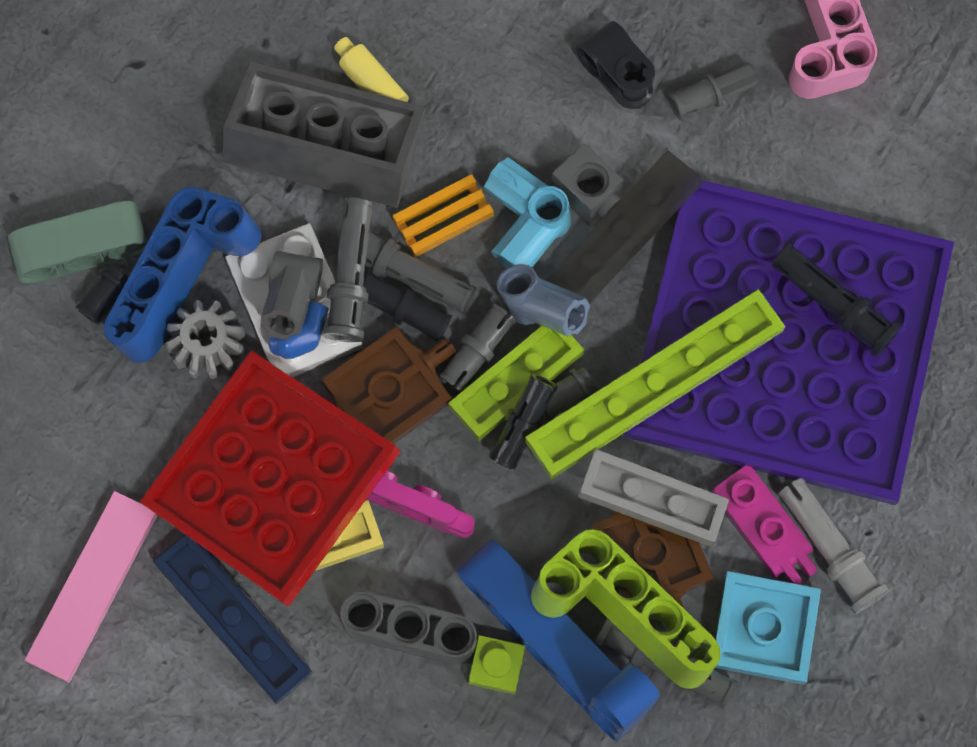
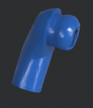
M310 302L301 333L291 336L288 340L270 336L268 343L270 351L275 356H281L284 359H294L314 351L319 344L329 308L319 303Z

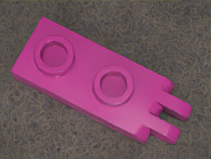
M744 466L711 490V493L729 499L725 515L772 577L777 578L782 574L788 583L800 585L802 579L793 568V565L796 563L807 577H811L817 572L815 565L807 556L813 552L812 546L752 467Z
M389 471L384 474L366 499L444 533H451L461 538H469L474 532V519L472 516L455 509L454 506L440 501L442 496L433 489L422 485H416L412 489L397 483L399 478Z

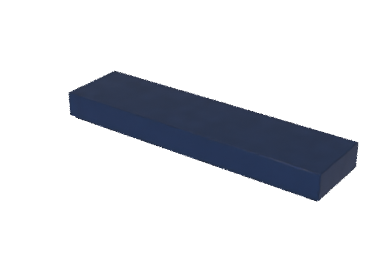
M184 534L153 560L155 566L276 705L313 674L310 668L207 550Z

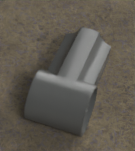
M278 250L275 252L269 276V292L261 315V327L269 331L272 337L288 340L291 336L301 333L310 299L315 300L319 291L323 259Z

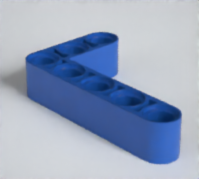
M490 539L456 570L457 575L469 590L521 645H525V649L612 740L618 742L653 708L660 697V693L640 669L632 663H628L620 671L567 614L551 618L542 615L535 609L531 600V592L535 581L495 540Z

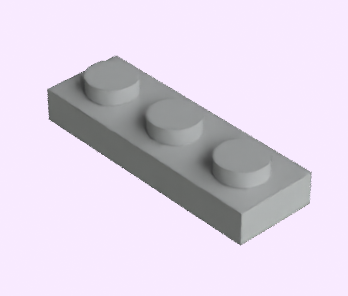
M595 449L578 494L579 498L710 547L716 541L729 499L597 449Z

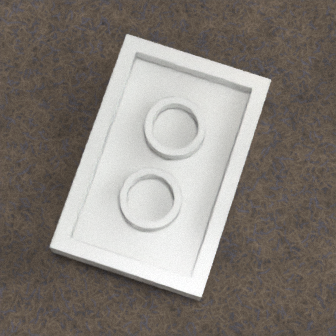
M310 223L259 243L257 248L248 255L241 257L225 256L227 265L268 362L289 376L295 377L363 349L362 342L334 341L322 335L314 351L294 359H284L281 356H275L269 349L268 343L271 334L261 327V315L269 292L270 270L274 254L277 250L323 259L319 291L316 299H310V302L319 303L329 308L324 327L328 326L331 300L327 298V290L331 284L335 283V280Z

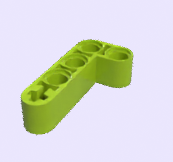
M591 529L578 534L544 565L532 588L531 600L533 606L539 613L551 618L563 616L584 597H587L663 673L682 688L693 689L704 684L720 661L721 651L715 638L602 531ZM580 554H591L599 564L593 565L585 562ZM553 582L561 585L566 594L559 595L553 593L547 587V583ZM614 587H625L631 592L633 598L620 596ZM654 619L662 622L668 632L655 630L649 620ZM675 639H678L679 643L676 647H674L672 644L674 643ZM695 657L697 661L693 663L689 659Z

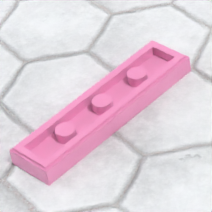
M114 491L24 661L67 683L71 682L158 515L143 504Z

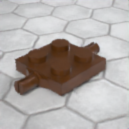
M396 326L321 380L323 386L335 400L338 408L395 444L448 406V403L452 400V397L439 382L435 367L455 354L456 350L452 344L449 345V340L444 337L423 353L420 349L411 345Z
M616 512L609 518L590 524V530L602 531L608 535L683 608L684 606L680 598L689 590L708 584L714 579L699 542ZM614 587L620 596L633 598L631 592L625 587Z

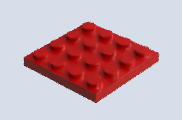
M251 350L139 502L289 607L401 451L396 445Z

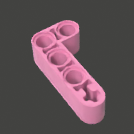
M804 0L819 42L801 48L796 54L788 78L792 91L799 97L812 99L863 84L875 63L877 46L860 0ZM841 16L848 24H835L830 17ZM844 56H857L863 64H850ZM814 67L820 72L821 76H808L801 68Z

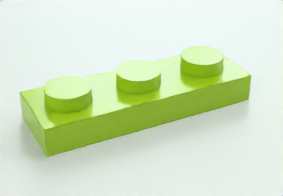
M541 326L448 403V408L479 442L505 420V416L510 408H515L532 373L552 381L584 354V349L571 334L567 337Z

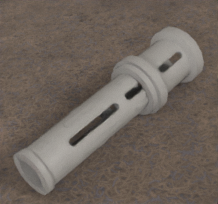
M799 478L792 482V485L802 499L801 501H798L788 486L781 490L778 496L785 502L818 551L830 565L827 568V576L831 581H838L853 603L852 611L854 614H858L883 598L890 589L886 584L880 585L864 562L866 559L864 552L859 551L857 548L851 549L843 535L806 485V481Z

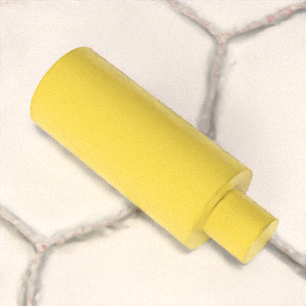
M344 37L336 43L334 49L342 57L339 61V66L360 90L408 102V95L363 44L355 46L348 37Z

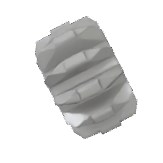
M196 300L193 305L195 313L190 315L185 309L179 308L177 315L181 323L168 324L167 331L174 338L166 342V348L168 353L177 354L173 362L178 369L189 365L190 376L196 379L201 374L203 368H206L209 377L215 379L218 374L216 366L221 364L226 370L232 371L234 364L230 356L243 355V345L237 341L245 337L243 326L234 325L237 315L233 310L222 314L221 303L215 300L210 305L208 311H205L202 302ZM210 333L212 344L201 346L200 335Z

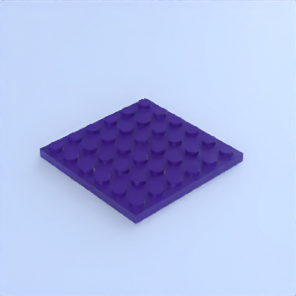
M687 177L641 363L758 289L783 322L785 329L773 339L625 432L623 437L741 467L750 466L756 471L792 480L802 478L808 484L896 505L899 502L954 242ZM791 243L806 258L815 263L854 296L870 299L872 301L871 307L892 324L898 322L902 325L898 335L879 357L874 358L870 354L871 348L851 332H842L839 329L840 326L837 325L838 319L799 289L787 277L772 268L771 265L774 263V260L788 244Z

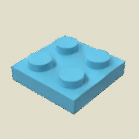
M727 571L724 578L715 640L719 644L721 655L720 661L715 668L805 685L808 678L821 589Z

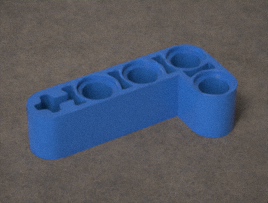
M197 187L183 188L172 197L104 324V334L107 340L129 360L142 363L150 360L157 354L168 334V324L174 323L178 316L177 311L185 303L213 249L232 256L241 257L250 254L257 248L262 237L261 229L239 202Z

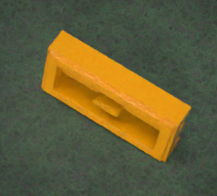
M470 174L392 215V219L412 255L416 258L494 217V210L490 204H487L485 195L477 187L475 178ZM469 192L468 196L414 223L413 225L409 227L406 225L407 223L461 196L462 194ZM475 204L478 207L477 211L416 242L414 236L446 221Z

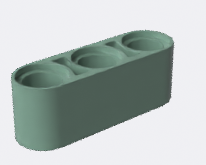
M132 201L115 202L25 226L8 235L18 281L25 284L39 283L132 258L142 254L147 244L138 206Z

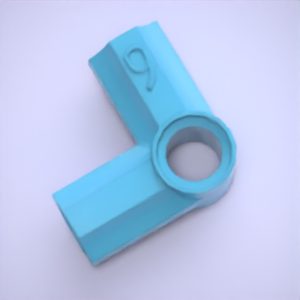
M509 157L499 162L492 170L484 185L485 192L520 216L492 250V255L506 269L517 264L533 267L556 238L562 237L571 225V212L567 195L557 187L547 186ZM548 206H555L561 210L560 215L551 220H545L539 217L538 214L543 208Z

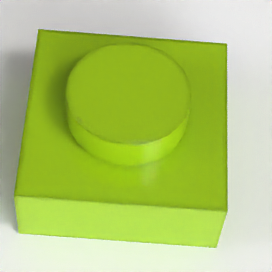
M479 635L468 685L515 695L525 645Z

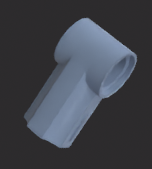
M513 265L500 274L497 280V289L517 323L524 325L537 323L567 337L574 333L578 335L586 325L590 305L585 297L538 278L534 269L529 265Z

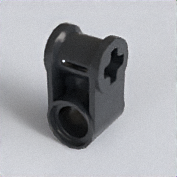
M610 21L576 46V54L584 68L594 78L598 79L622 107L639 109L651 100L653 94L652 84L655 78L654 65L633 43L628 33L617 22Z

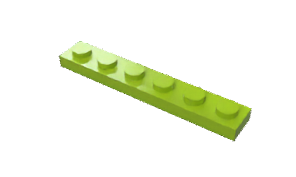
M758 289L525 437V442L552 480L594 453L595 449L599 450L784 331L785 325Z

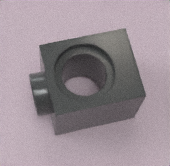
M585 143L552 173L551 186L561 189L567 195L570 208L588 225L598 216L603 219L607 218L622 201L619 196L623 179ZM585 181H592L597 183L601 190L595 194H587L581 191L578 185Z

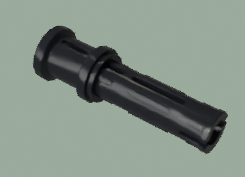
M791 243L779 253L771 265L772 268L787 277L799 289L838 319L837 325L840 326L839 329L842 332H851L871 348L870 354L874 358L879 357L902 329L900 323L895 322L892 324L873 309L870 299L854 296L815 263L806 258Z

